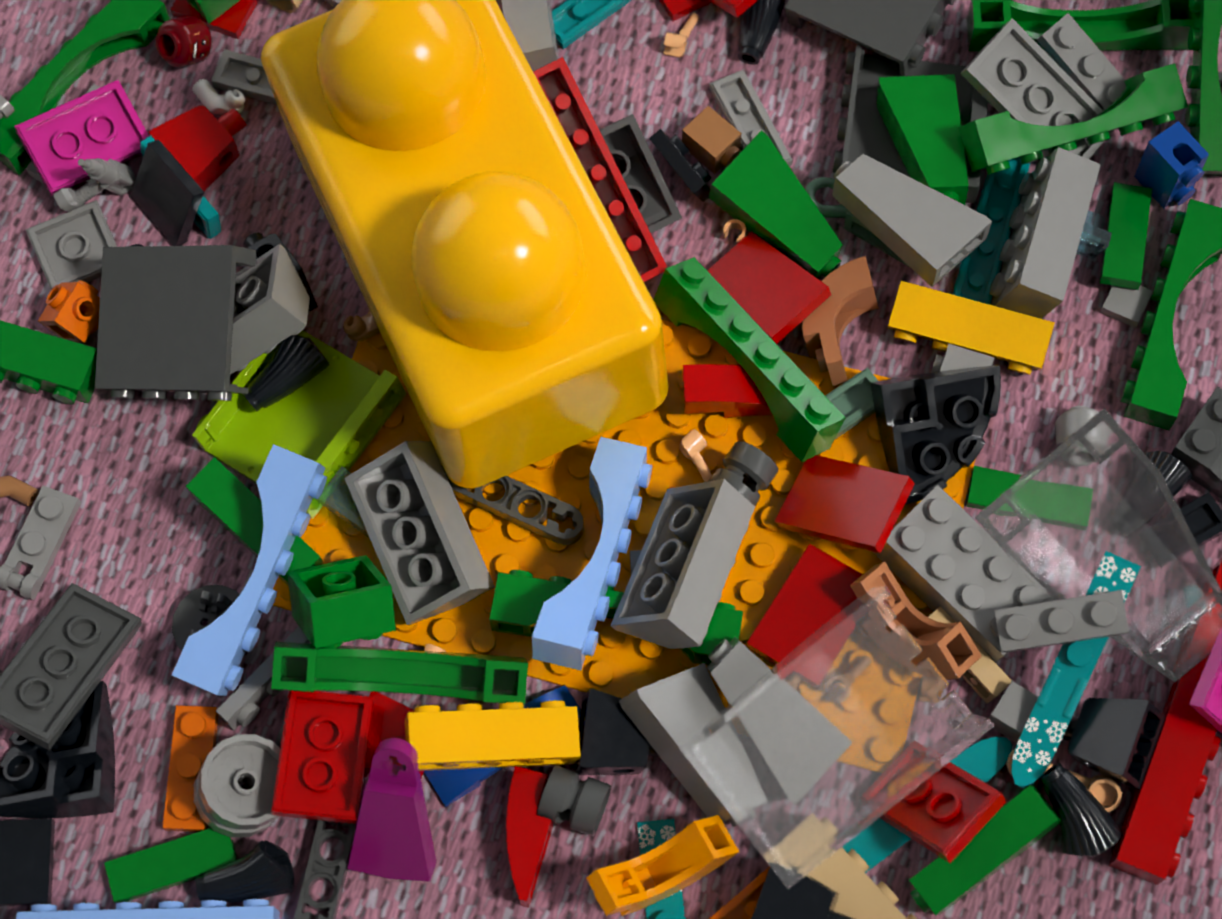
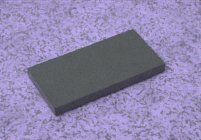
M71 583L0 675V725L50 750L137 633L142 624L141 618Z

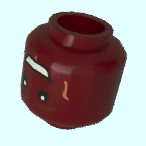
M188 15L162 23L156 36V48L165 62L170 66L180 68L203 62L210 54L212 37L208 27L201 19Z

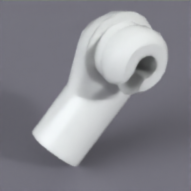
M207 79L199 80L192 87L194 94L213 115H224L232 108L241 113L244 109L245 96L237 89H234L233 92L228 90L225 95L218 94Z

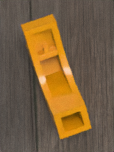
M719 815L693 821L674 837L653 850L634 859L596 869L586 879L606 916L618 912L625 916L657 903L693 884L739 853V850Z

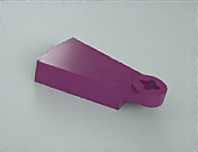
M389 738L383 740L377 746L372 759L369 779L363 793L347 869L388 879L430 882L437 861L418 768V754L415 748L407 741ZM390 756H395V757H397V761H398V763H400L401 765H395V764H393V760H392L391 758H389V757H390Z

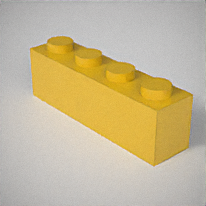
M901 281L888 329L895 330L893 337L899 340L916 343L918 337L933 341L931 348L943 352L947 351L948 344H952L1009 362V370L1031 375L1032 369H1042L1055 322Z
M565 701L540 703V708H524V703L507 702L499 704V709L482 710L481 704H462L457 706V711H440V706L424 705L415 707V712L408 713L405 719V738L417 751L419 771L575 764L581 757L577 706L566 707Z

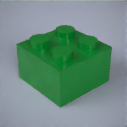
M367 555L287 572L292 617L315 649H334L340 647L344 642L357 639L374 640L381 637L383 633L396 631L391 584Z

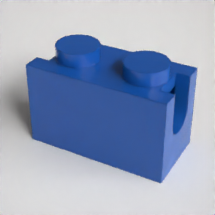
M1177 121L1148 142L1134 177L1143 187L1152 189L1151 196L1163 209L1171 205L1173 201L1181 205L1195 193L1194 185L1204 174L1203 167L1209 153Z

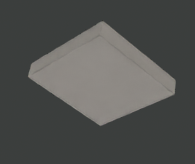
M97 200L26 229L51 290L60 283L78 282V280L88 283L100 278L102 274L103 247H117Z

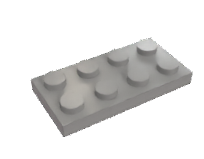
M1013 18L1003 25L960 73L999 113L1009 111L1012 119L1044 126L1069 125L1090 120L1103 111ZM1086 139L1077 141V149L1070 152L1090 159L1103 142L1088 146ZM1053 149L1043 151L1044 158H1047L1053 152Z

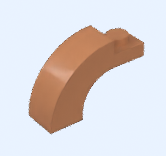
M866 256L856 258L841 265L821 281L829 287L831 296L802 321L803 337L810 359L817 357L821 373L829 372L832 386L848 381L840 351V339L844 329L857 316L879 309Z
M885 561L874 564L850 585L869 616L861 625L886 654L907 669L933 679L953 680L959 679L982 657L961 621L941 623L928 618L917 610L903 592Z

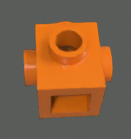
M81 280L56 285L47 295V306L37 322L60 338L77 343H85L89 335L94 333L99 325L100 298L97 296L98 290Z

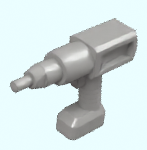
M97 158L79 159L78 165L82 166L91 179L76 191L70 188H61L53 193L58 206L62 210L69 212L85 205L88 200L105 189L117 195H123L132 191L136 177L131 167L113 159L108 161Z

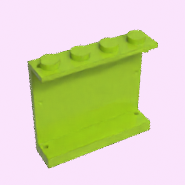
M302 330L297 335L310 338L329 362L330 365L287 397L265 409H260L258 412L243 394H232L231 401H218L209 414L204 415L200 419L192 436L205 452L256 484L273 444L324 466L326 469L323 475L327 476L325 487L318 499H312L306 512L313 519L407 393L398 377L384 370L381 375H378ZM275 348L270 353H263L249 362L246 368L230 384L248 388L251 382L268 364Z

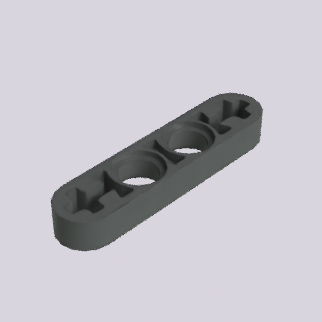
M504 476L490 482L501 484L505 488L504 496L498 501H489L482 495L483 489L490 483L475 488V492L472 493V488L460 487L452 483L448 478L457 498L553 542L571 545L577 542L583 535V516L577 508L513 478ZM528 499L536 500L541 505L539 514L532 518L523 517L518 511L519 505ZM553 508L552 518L564 522L567 517L572 518L575 529L567 528L564 533L559 532V524L549 518L547 525H542L547 519L548 509Z
M318 820L294 919L313 918L311 912L304 913L306 906H310L317 911L329 910L328 917L325 918L319 914L318 919H336L357 824L341 822L343 829L349 828L348 834H344L336 829L325 830L327 823L335 827L336 822ZM331 838L341 840L344 845L342 856L334 861L325 860L321 856L323 843ZM328 880L333 884L334 892L328 901L316 902L311 898V888L316 881Z

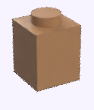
M707 106L682 129V141L689 148V153L714 174L723 166L727 168L741 153L742 133L710 106Z

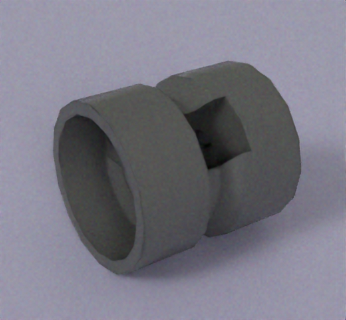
M737 441L723 459L725 468L716 469L709 481L725 479L755 506L760 500L758 491H764L768 488L778 473V467L760 449L746 442Z
M555 765L544 788L537 815L552 819V822L559 825L567 820L570 823L571 829L594 837L610 796L611 785L590 777L585 781H580L578 773Z

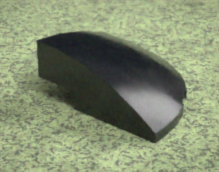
M999 365L926 373L870 383L879 434L889 472L910 476L915 483L905 505L923 500L937 485L942 489L946 488V482L961 468L969 467L985 445L983 435L988 427L991 417L996 416L998 411L1001 388Z
M100 681L50 750L15 732L10 736L11 748L0 763V817L69 818L114 812V734L107 685L104 681Z

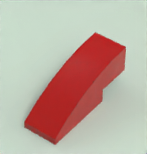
M718 364L683 365L685 414L724 412V418L773 416L761 392L742 366Z
M515 766L509 789L506 816L507 850L511 874L520 904L529 908L550 840L553 824L552 819L537 815L540 800L548 781V775Z

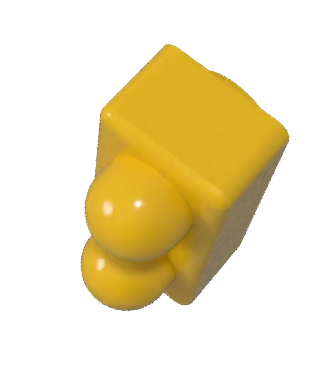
M341 0L333 10L280 31L266 41L261 52V62L290 140L445 473L454 484L463 488L484 486L650 412L663 403L668 393V377L660 313L496 0Z

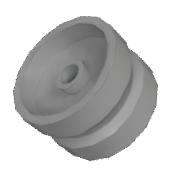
M237 734L221 741L207 755L194 783V803L201 819L215 832L231 838L251 837L265 831L279 817L272 815L271 810L281 748L273 741L256 734ZM243 782L248 785V790L242 789L239 786L240 783Z

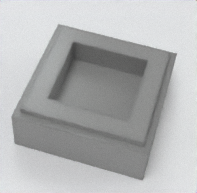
M1141 285L1139 290L1112 286L1100 313L1136 328L1153 291Z

